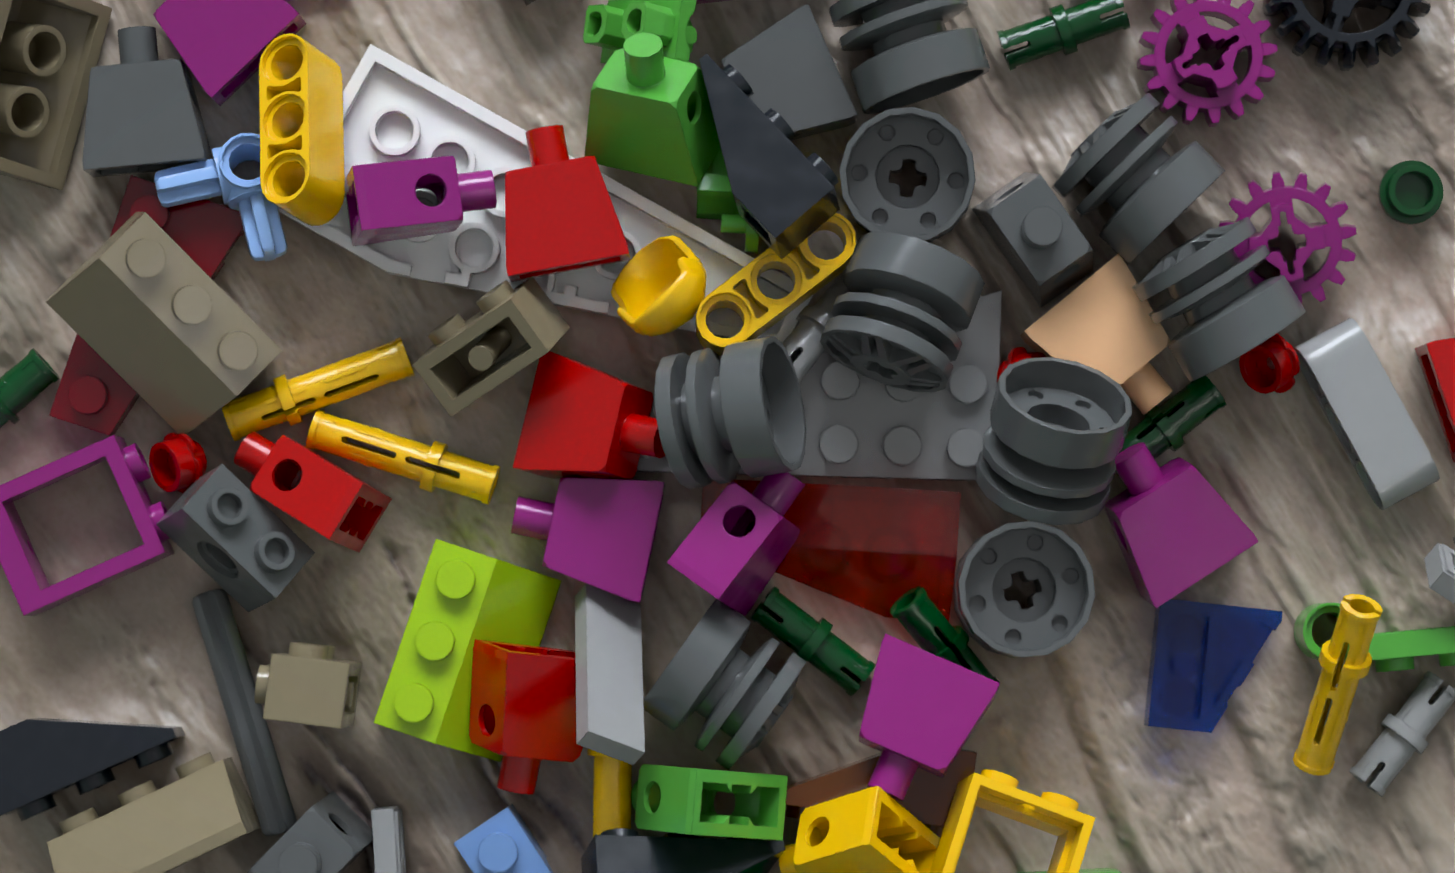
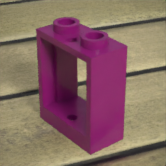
M112 435L0 485V563L23 616L41 614L175 554L169 542L170 538L156 525L168 510L162 501L153 504L143 481L151 478V472L142 451L136 443L127 446L124 438ZM107 460L144 544L50 586L13 502Z

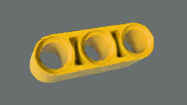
M293 33L282 34L274 38L265 47L259 63L260 184L262 193L267 200L310 226H320L331 221L338 214L345 195L342 73L339 65L333 59L302 37Z
M835 213L783 259L769 247L708 294L699 304L696 313V336L700 344L704 348H710L719 356H722L727 345L757 339L841 274L849 265L856 246V234L850 221L843 215ZM828 230L840 237L844 251L834 259L824 260L816 257L811 252L808 246V239L818 231ZM769 269L782 270L790 276L793 282V290L789 295L781 299L766 297L757 285L758 277ZM718 308H729L739 314L743 327L737 335L731 338H720L709 331L706 325L707 317Z

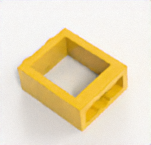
M983 769L981 774L974 772L958 782L929 873L955 872L975 806L1058 836L1047 873H1079L1095 817L1077 811L1079 803L1067 796L1053 792H1042L1041 797L1017 789L1019 781L1008 774L990 769Z

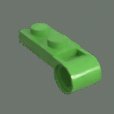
M1339 603L1313 604L1305 608L1298 615L1294 624V639L1299 649L1308 657L1318 660L1321 648L1312 637L1314 621L1324 613H1329L1338 619L1340 612ZM1455 626L1374 633L1368 652L1372 660H1375L1376 672L1415 669V656L1437 654L1439 655L1440 666H1455Z

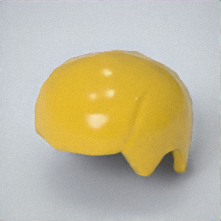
M671 235L657 238L640 249L623 267L614 281L611 296L619 305L617 314L631 329L643 336L653 337L670 333L691 320L697 312L699 304L704 300L707 278L706 270L700 259L679 237Z

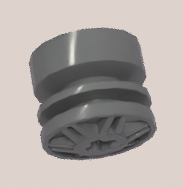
M839 0L829 7V14L834 27L862 24L840 37L839 43L842 51L872 49L874 57L869 58L851 71V78L864 114L880 113L885 110L920 102L960 87L989 72L990 66L977 28L946 30L944 24L967 9V0Z
M1147 93L1138 102L1115 111L1071 154V158L1061 177L1052 186L1062 198L1070 194L1084 180L1094 188L1075 208L1080 217L1092 212L1105 202L1115 210L1103 226L1099 236L1123 258L1127 265L1225 172L1197 141L1186 145L1172 156L1162 148L1178 123L1172 116L1167 118L1150 135L1140 126L1160 105L1150 93Z
M916 107L885 110L864 122L846 144L839 169L842 196L858 225L869 233L893 232L916 237L929 243L951 232L965 215L976 181L973 154L960 130L941 115ZM911 162L915 164L916 173L926 176L927 181L925 186H915L913 196L904 197L901 196L899 185L890 183L889 179L891 173L897 174L902 172L903 163Z
M1245 217L1234 224L1214 229L1211 227L1158 259L1148 274L1132 287L1140 301H1144L1165 289L1170 293L1172 298L1149 314L1153 323L1164 322L1183 315L1189 324L1167 345L1189 381L1199 379L1240 357L1289 326L1306 312L1284 275L1271 277L1257 284L1250 277L1249 273L1270 254L1266 245H1261L1240 257L1237 256L1233 248L1257 231L1249 217Z
M870 232L860 236L843 281L849 292L836 297L831 312L833 318L827 320L820 343L826 352L842 365L888 386L913 392L931 393L945 389L953 369L951 362L957 359L962 346V342L956 332L968 329L985 282L979 272L964 259L940 246L919 238L893 232Z
M768 336L732 343L725 347L721 359L710 348L692 352L691 356L683 352L661 358L656 370L654 388L656 420L661 444L669 467L681 485L687 489L705 487L711 484L713 480L719 484L729 483L737 478L740 467L752 478L791 472L801 467L806 446L804 405L792 360L783 343L776 337Z
M1041 357L1026 358L1008 365L999 376L990 410L991 425L984 433L983 450L979 453L976 464L977 484L985 496L1003 510L1029 521L1051 525L1080 524L1097 517L1108 500L1110 482L1113 480L1116 472L1115 458L1123 447L1132 416L1131 399L1116 381L1101 371L1076 361Z
M1034 521L1006 523L976 539L960 558L952 582L954 611L967 635L987 651L1010 658L1048 655L1071 643L1088 622L1095 599L1093 569L1080 545L1059 528ZM1014 573H1019V577L1023 582L1033 581L1036 586V593L1027 597L1029 607L1026 609H1021L1017 600L1006 601L1003 589L1012 586L1013 579L1011 575Z
M715 599L644 698V710L673 731L681 726L695 711L703 716L705 721L695 742V747L701 751L706 748L719 729L724 731L731 738L719 754L716 762L729 771L739 758L760 745L794 697L793 694L798 677L806 661L793 652L776 675L764 666L780 642L772 637L763 643L751 656L747 655L740 648L749 631L751 622L731 607Z

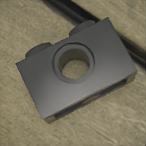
M220 464L192 483L156 524L247 612L277 598L315 553L223 464Z

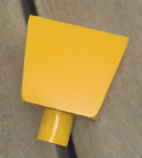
M874 786L805 808L799 818L796 843L785 845V850L779 857V867L781 873H929L940 837L882 788Z

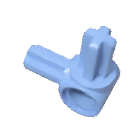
M240 133L231 137L222 147L211 149L213 159L158 170L155 173L154 182L157 195L163 207L168 208L222 196L224 205L228 204L231 209L239 210L249 254L254 261H271L286 254L288 247L278 206L267 200L262 193L260 176L253 180H244L232 173L234 168L244 161L254 160L260 163V135Z

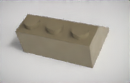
M0 0V175L63 190L88 99L90 71L92 67L97 66L112 8L92 0Z
M135 212L45 301L178 434L190 433L229 403L282 352L280 347L146 212Z
M211 752L176 767L175 770L180 778L176 782L157 790L153 780H149L117 795L122 807L102 817H98L95 808L92 807L58 823L63 835L47 842L54 873H166L261 828L255 807L232 757L215 763Z

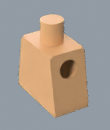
M1117 254L1028 327L1020 337L1035 352H1041L1046 357L1076 361L1101 371L1120 384L1132 402L1145 415L1173 391L1149 362L1167 347L1170 339L1161 323L1155 324L1151 320L1149 314L1153 311L1147 299L1140 301L1132 289L1137 282L1123 258Z

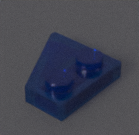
M1170 599L1158 608H1155L1144 725L1212 733L1227 709V702L1237 687L1242 685L1254 666L1252 662L1270 633L1276 631L1281 623L1283 611Z

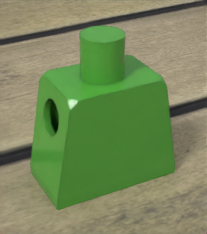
M643 32L631 35L625 40L624 48L613 52L593 83L590 95L585 156H595L598 165L697 187L721 148L702 70L694 63L664 57L662 40L655 34Z
M643 764L639 769L638 780L631 791V803L636 811L635 824L637 829L783 841L788 776ZM717 792L734 794L735 808L731 815L716 813L714 799Z

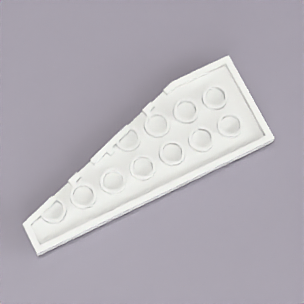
M370 44L343 91L345 180L351 167L355 165L454 156L457 174L484 170L492 171L496 189V208L463 212V222L456 231L353 246L346 195H344V201L338 214L331 221L320 226H310L303 223L280 207H278L279 213L391 275L486 293L507 280L514 289L527 279L511 282L507 275L505 172L531 167L525 135L527 131ZM601 173L625 236L631 259L640 249L657 238L671 235L679 237L700 259L706 270L705 297L755 259ZM425 188L415 190L417 198L424 205H438L437 197L432 191ZM630 260L536 277L535 280L554 306L620 318L617 314L619 305L611 296V289L619 273ZM775 269L763 272L757 279L760 291L766 297L772 299H781L789 295L793 290L791 278ZM813 295L758 338L774 336L783 343L797 326L798 320L796 318H798V314L804 307L808 306ZM718 308L707 317L706 325L713 335L721 338H731L740 332L743 322L739 314L734 310ZM696 313L691 320L677 329L696 333Z

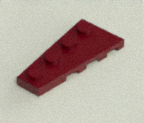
M131 175L110 237L135 212H146L214 281L224 266V260L239 237L244 235V229L238 210L205 199L168 208L163 207L159 202L155 183ZM77 334L49 416L112 436L116 434L139 398V395Z

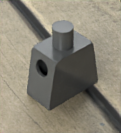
M808 4L799 7L721 60V69L730 64L745 78L754 93L749 98L763 113L772 108L783 117L795 133V139L844 128L856 123L857 112Z
M135 26L119 29L117 33L120 64L92 67L90 71L82 159L83 170L95 178L157 172L158 170L213 159L187 65L181 59H158L155 27Z
M1024 172L972 208L1040 308L1093 272V249L1040 174Z
M332 791L307 810L247 873H342L373 842L372 828ZM331 820L337 823L346 834L340 831Z

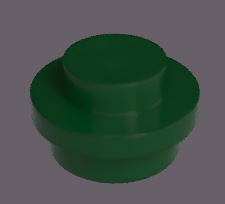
M1414 160L1403 161L1391 167L1383 175L1378 189L1379 201L1384 212L1396 222L1408 225L1418 224L1431 218L1439 209L1443 199V185L1439 175L1429 165Z

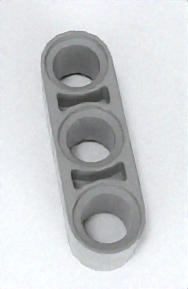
M1348 318L1294 347L1304 377L1365 489L1379 509L1385 510L1439 481V472L1429 450L1366 335L1354 319Z

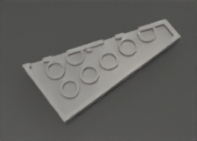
M1002 290L980 296L968 329L956 332L962 342V346L957 359L951 362L953 369L946 388L933 393L913 392L888 386L842 365L825 350L800 383L806 423L805 455L801 467L788 473L792 476L976 481V464L979 453L983 450L984 433L991 425L990 410L997 387V372L1000 366ZM653 395L654 400L650 417L656 418L655 398ZM640 454L636 472L673 473L666 456L659 459ZM740 467L738 475H748Z

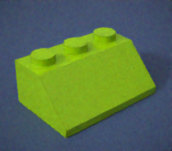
M436 539L374 723L437 745L501 762L503 755L473 744L469 736L472 661L475 639L540 647L562 581Z

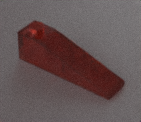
M713 480L711 484L703 487L701 518L731 482L719 484ZM732 480L751 494L760 483V481ZM803 483L805 487L783 516L799 528L800 533L775 573L885 618H894L890 613V609L897 599L910 589L920 586L925 589L927 596L949 621L957 560L961 492ZM755 522L749 526L746 535L753 530Z

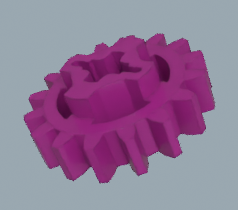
M1170 0L1172 15L1160 9L1155 10L1150 19L1154 26L1159 29V32L1144 31L1139 39V43L1146 48L1152 49V52L1139 58L1136 63L1137 69L1153 71L1154 77L1143 88L1145 93H1155L1161 90L1166 95L1160 106V111L1166 113L1177 104L1183 108V124L1189 125L1197 113L1202 112L1205 115L1208 126L1215 127L1219 123L1221 110L1225 109L1232 119L1237 120L1244 114L1243 104L1240 99L1244 98L1250 103L1257 104L1264 97V94L1255 82H1270L1274 78L1276 71L1269 66L1263 65L1262 62L1263 59L1273 56L1278 49L1276 44L1261 42L1260 36L1271 24L1268 19L1256 23L1251 22L1248 16L1255 4L1251 0L1243 3L1238 9L1230 5L1231 0H1193L1191 4H1188L1186 0ZM1204 16L1221 19L1229 23L1233 28L1224 30L1211 26L1207 23ZM1176 28L1178 32L1176 36L1181 43L1180 52L1177 58L1166 64V44L1171 32ZM1199 43L1206 51L1214 48L1219 50L1229 45L1215 62L1214 70L1208 63H1203L1199 66L1194 64L1185 69L1200 49ZM1247 50V71L1238 86L1236 82L1238 78L1233 70L1236 56ZM1189 83L1205 88L1210 98L1195 96L1186 92L1180 86Z
M1279 171L1273 172L1271 179L1272 188L1263 190L1254 180L1248 182L1252 198L1245 203L1241 199L1232 197L1229 205L1238 214L1236 221L1223 220L1219 222L1218 227L1234 224L1245 217L1250 219L1260 207L1269 203L1271 217L1261 231L1255 232L1233 248L1240 257L1261 245H1266L1270 254L1265 260L1280 270V275L1285 276L1301 304L1302 294L1309 291L1319 302L1324 301L1326 297L1321 284L1328 279L1333 283L1342 285L1345 278L1340 270L1336 268L1338 261H1354L1356 256L1355 252L1342 246L1343 239L1357 234L1355 225H1339L1338 218L1348 210L1346 202L1341 201L1329 206L1325 200L1329 196L1331 186L1324 182L1314 192L1307 190V174L1302 172L1296 177L1293 186L1284 185V180ZM1292 199L1304 201L1316 208L1326 222L1310 224L1294 213ZM1282 211L1286 213L1287 224H1291L1293 233L1305 235V242L1295 245V255L1292 256L1294 268L1291 270L1288 269L1286 257L1282 256L1281 249L1279 247L1269 248L1268 240L1278 237V226H1281L1280 212ZM1329 247L1327 257L1320 268L1304 279L1302 266L1312 252ZM1255 269L1249 273L1255 284L1267 280Z

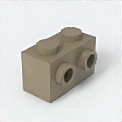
M533 276L514 289L507 280L500 283L476 302L481 310L466 321L457 313L427 335L433 345L413 366L451 417L548 353L569 330L570 326Z
M290 642L288 653H271L270 664L259 666L255 685V703L264 705L263 719L338 729L354 726L362 662L334 659L335 646Z

